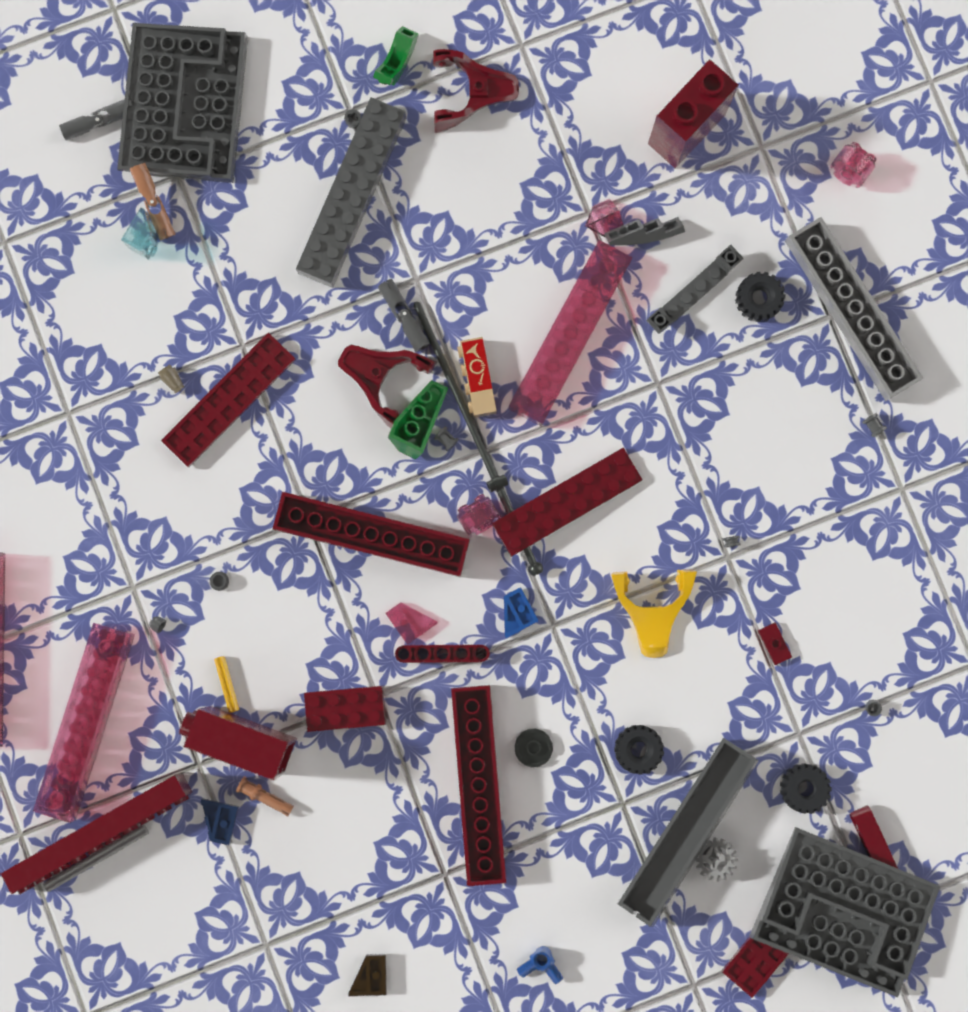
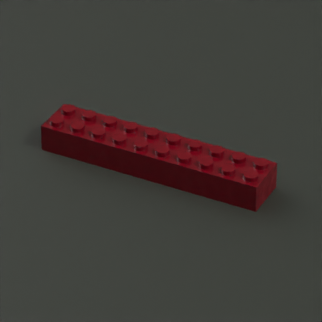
M286 492L281 494L272 528L275 531L460 578L470 543L468 538Z
M490 685L451 688L467 886L506 883Z
M182 772L175 774L0 874L11 895L16 892L20 895L35 886L34 882L38 885L52 877L51 872L55 875L70 867L69 862L73 865L86 858L85 853L91 855L102 849L104 842L108 845L121 838L120 833L126 835L137 829L138 823L142 826L153 820L155 813L159 816L172 809L171 804L174 803L177 806L190 799L188 795L192 793V790Z

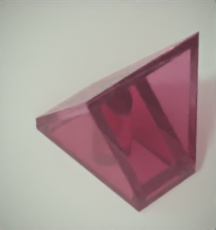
M607 199L592 206L585 227L605 237L604 233L624 224L619 209L610 199Z

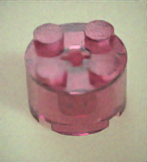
M852 142L842 148L831 163L830 168H834L835 172L833 174L839 181L848 186L855 184L857 185L855 188H859L875 169L877 159L873 154L867 153L862 149L860 144Z
M484 494L474 499L475 502L469 506L465 504L457 510L459 512L457 519L470 538L472 533H475L477 536L493 526L492 523L496 518L500 519L502 517L491 499L485 497Z

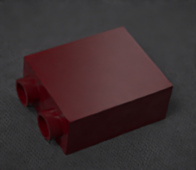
M709 59L656 116L648 145L676 169L726 115L739 84Z
M213 706L198 708L193 713L187 712L179 730L180 735L187 737L183 747L273 781L284 775L297 740L296 737Z

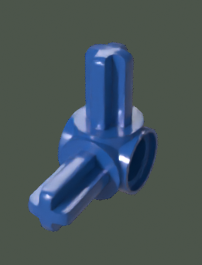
M546 946L538 947L530 955V959L517 968V972L522 978L537 969L538 971H545L554 984H558L563 980L562 974L554 964L555 959L552 956V952ZM538 955H545L547 960L541 961Z

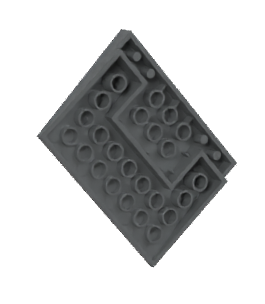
M146 23L132 24L118 171L130 172V168L146 163L150 174L234 183L248 37L245 32L226 31L225 28ZM129 98H130V101H131L132 106H133V108H134V109L131 110V111H130V110L128 111V108H129V107H128Z
M795 827L749 937L898 997L904 979L907 980L940 886Z

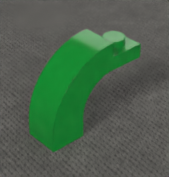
M404 26L396 31L386 59L375 70L373 78L377 79L381 84L394 86L409 62L419 33Z

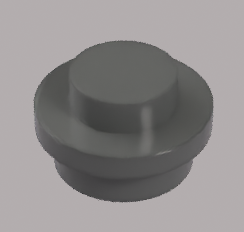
M215 572L210 577V585L214 590L222 591L228 587L229 577L224 572Z

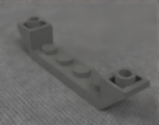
M729 245L716 257L715 261L668 303L654 312L646 321L658 334L662 333L724 279L744 258L732 245Z

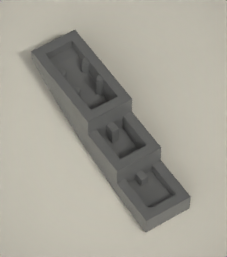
M678 217L661 223L660 219L657 218L645 224H642L638 219L608 231L604 235L610 246L635 245L667 239L684 233L685 229Z

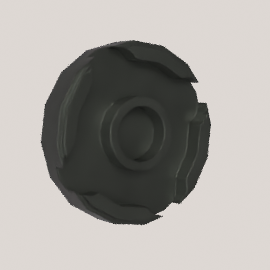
M536 728L521 732L514 745L518 760L528 767H540L546 764L553 752L550 737L544 731Z

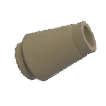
M169 364L158 372L159 379L174 391L175 394L184 388L175 367Z

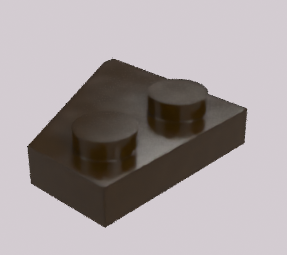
M366 954L348 996L387 995L386 954Z

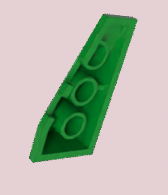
M431 380L394 420L388 439L399 452L415 460L424 452L446 396L447 387Z

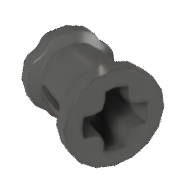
M877 413L862 421L871 431L872 437L887 429L878 419Z
M445 426L436 434L434 439L443 444L448 452L459 439L454 438Z

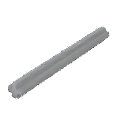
M145 825L140 826L44 882L45 890L47 892L52 891L148 835L147 827Z

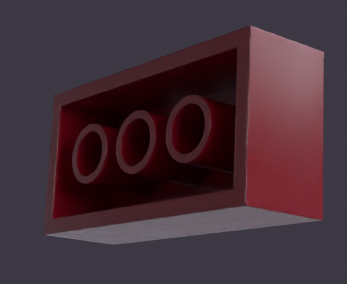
M383 685L304 693L307 732L386 725Z

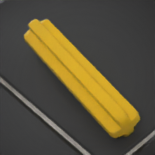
M217 657L214 661L228 712L233 713L239 710L230 673L225 657Z

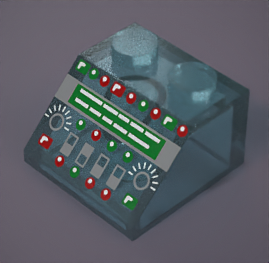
M140 208L121 240L130 250L149 260L158 250V241L150 216L143 208Z

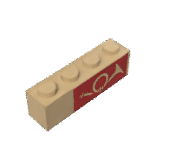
M483 337L460 341L461 346L457 347L459 358L463 357L464 365H461L462 376L467 377V383L464 384L466 395H470L471 402H468L469 413H473L474 418L497 414Z

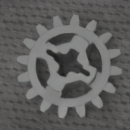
M714 837L713 842L708 840L707 845H705L696 859L699 862L696 868L702 870L700 873L702 876L707 875L709 880H712L714 877V880L719 882L720 877L724 880L727 879V873L733 875L731 869H737V866L733 863L738 861V858L733 856L737 851L731 849V843L728 842L726 844V840L721 838L719 841L718 838ZM721 847L725 849L727 855L722 853ZM718 856L719 860H716V863L713 862V860L716 859ZM705 864L710 865L712 872L707 869Z

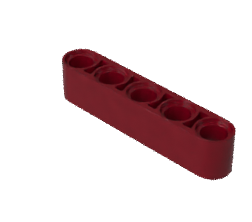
M402 645L395 650V658L402 663L484 662L490 655L489 649L485 645ZM403 648L409 651V657L405 660L399 657V651ZM421 648L427 649L429 653L428 657L424 660L418 657V651ZM440 648H445L448 651L447 658H438L437 651ZM459 648L467 650L468 654L465 659L457 657L456 652ZM478 648H484L487 651L484 659L477 658L475 653Z
M866 805L849 813L868 857L898 868L870 807Z

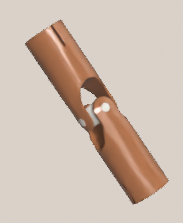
M146 163L130 168L139 193L146 198L144 204L159 240L161 241L176 235L158 195L155 196V184ZM160 203L161 211L158 214H152L149 208L155 207Z

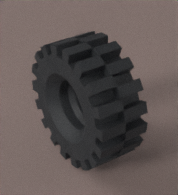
M760 271L754 275L753 273L741 282L736 291L735 303H738V311L741 310L743 312L742 316H748L750 321L753 319L756 322L761 320L768 321L781 310L786 294L783 293L785 291L784 286L781 287L780 285L782 282L780 280L777 281L775 275L769 276L768 272L761 274ZM761 290L766 293L767 301L764 304L754 302L753 293L755 291Z
M632 725L625 728L618 735L614 747L615 757L626 771L638 775L648 774L653 769L655 770L657 765L662 762L664 744L661 741V737L653 729L644 725ZM636 742H642L646 746V753L642 757H636L632 754L631 748Z
M801 763V765L796 764L793 768H789L786 770L787 773L783 774V781L780 782V794L783 796V801L790 808L803 814H813L815 811L819 812L822 810V806L828 804L826 801L831 798V795H829L830 791H832V787L829 785L831 782L827 778V774L820 768L811 764ZM804 781H809L813 785V792L809 796H802L799 792V785Z

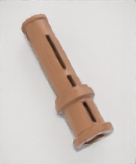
M245 776L235 791L249 796L252 801L258 800L287 817L294 805L262 789L260 784L256 785L248 781Z

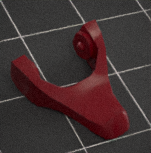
M448 49L433 51V66L443 68L455 64L467 74L469 79V101L467 106L459 112L448 109L435 111V133L459 125L474 113L487 106L510 102L518 97L519 82L515 75L483 66L469 58L464 52Z
M349 345L338 359V367L359 384L366 394L371 407L391 429L394 420L400 414L395 409L382 408L379 397L380 387L389 371L396 365L410 362L419 372L430 374L437 361L408 350L382 352Z

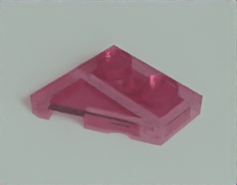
M402 602L385 613L407 645L438 624L436 620Z

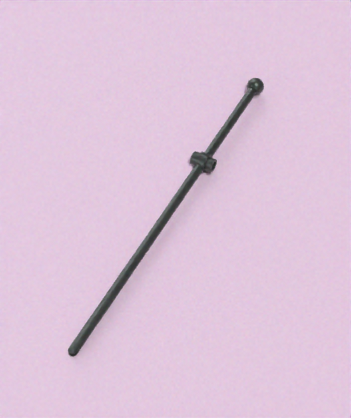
M416 301L414 303L415 311L491 477V480L486 482L490 492L496 491L506 513L509 514L514 510L504 490V487L508 485L505 475H497L420 302ZM530 546L523 551L530 564L528 567L529 573L532 576L542 573L543 566L536 561Z

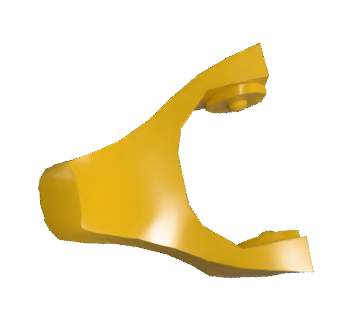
M691 569L677 570L675 581L677 582L678 591H680L679 597L664 607H641L635 605L625 596V593L628 591V584L630 583L628 572L621 571L611 574L618 600L634 624L640 650L645 657L658 658L668 652L672 625L691 594L696 571Z

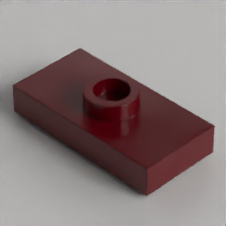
M776 622L757 630L774 665L792 658Z

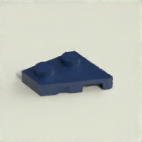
M202 798L201 805L205 814V823L208 827L209 840L215 843L230 845L239 806Z

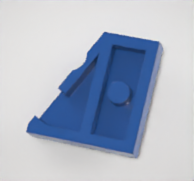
M521 587L504 596L505 638L507 639L539 621Z

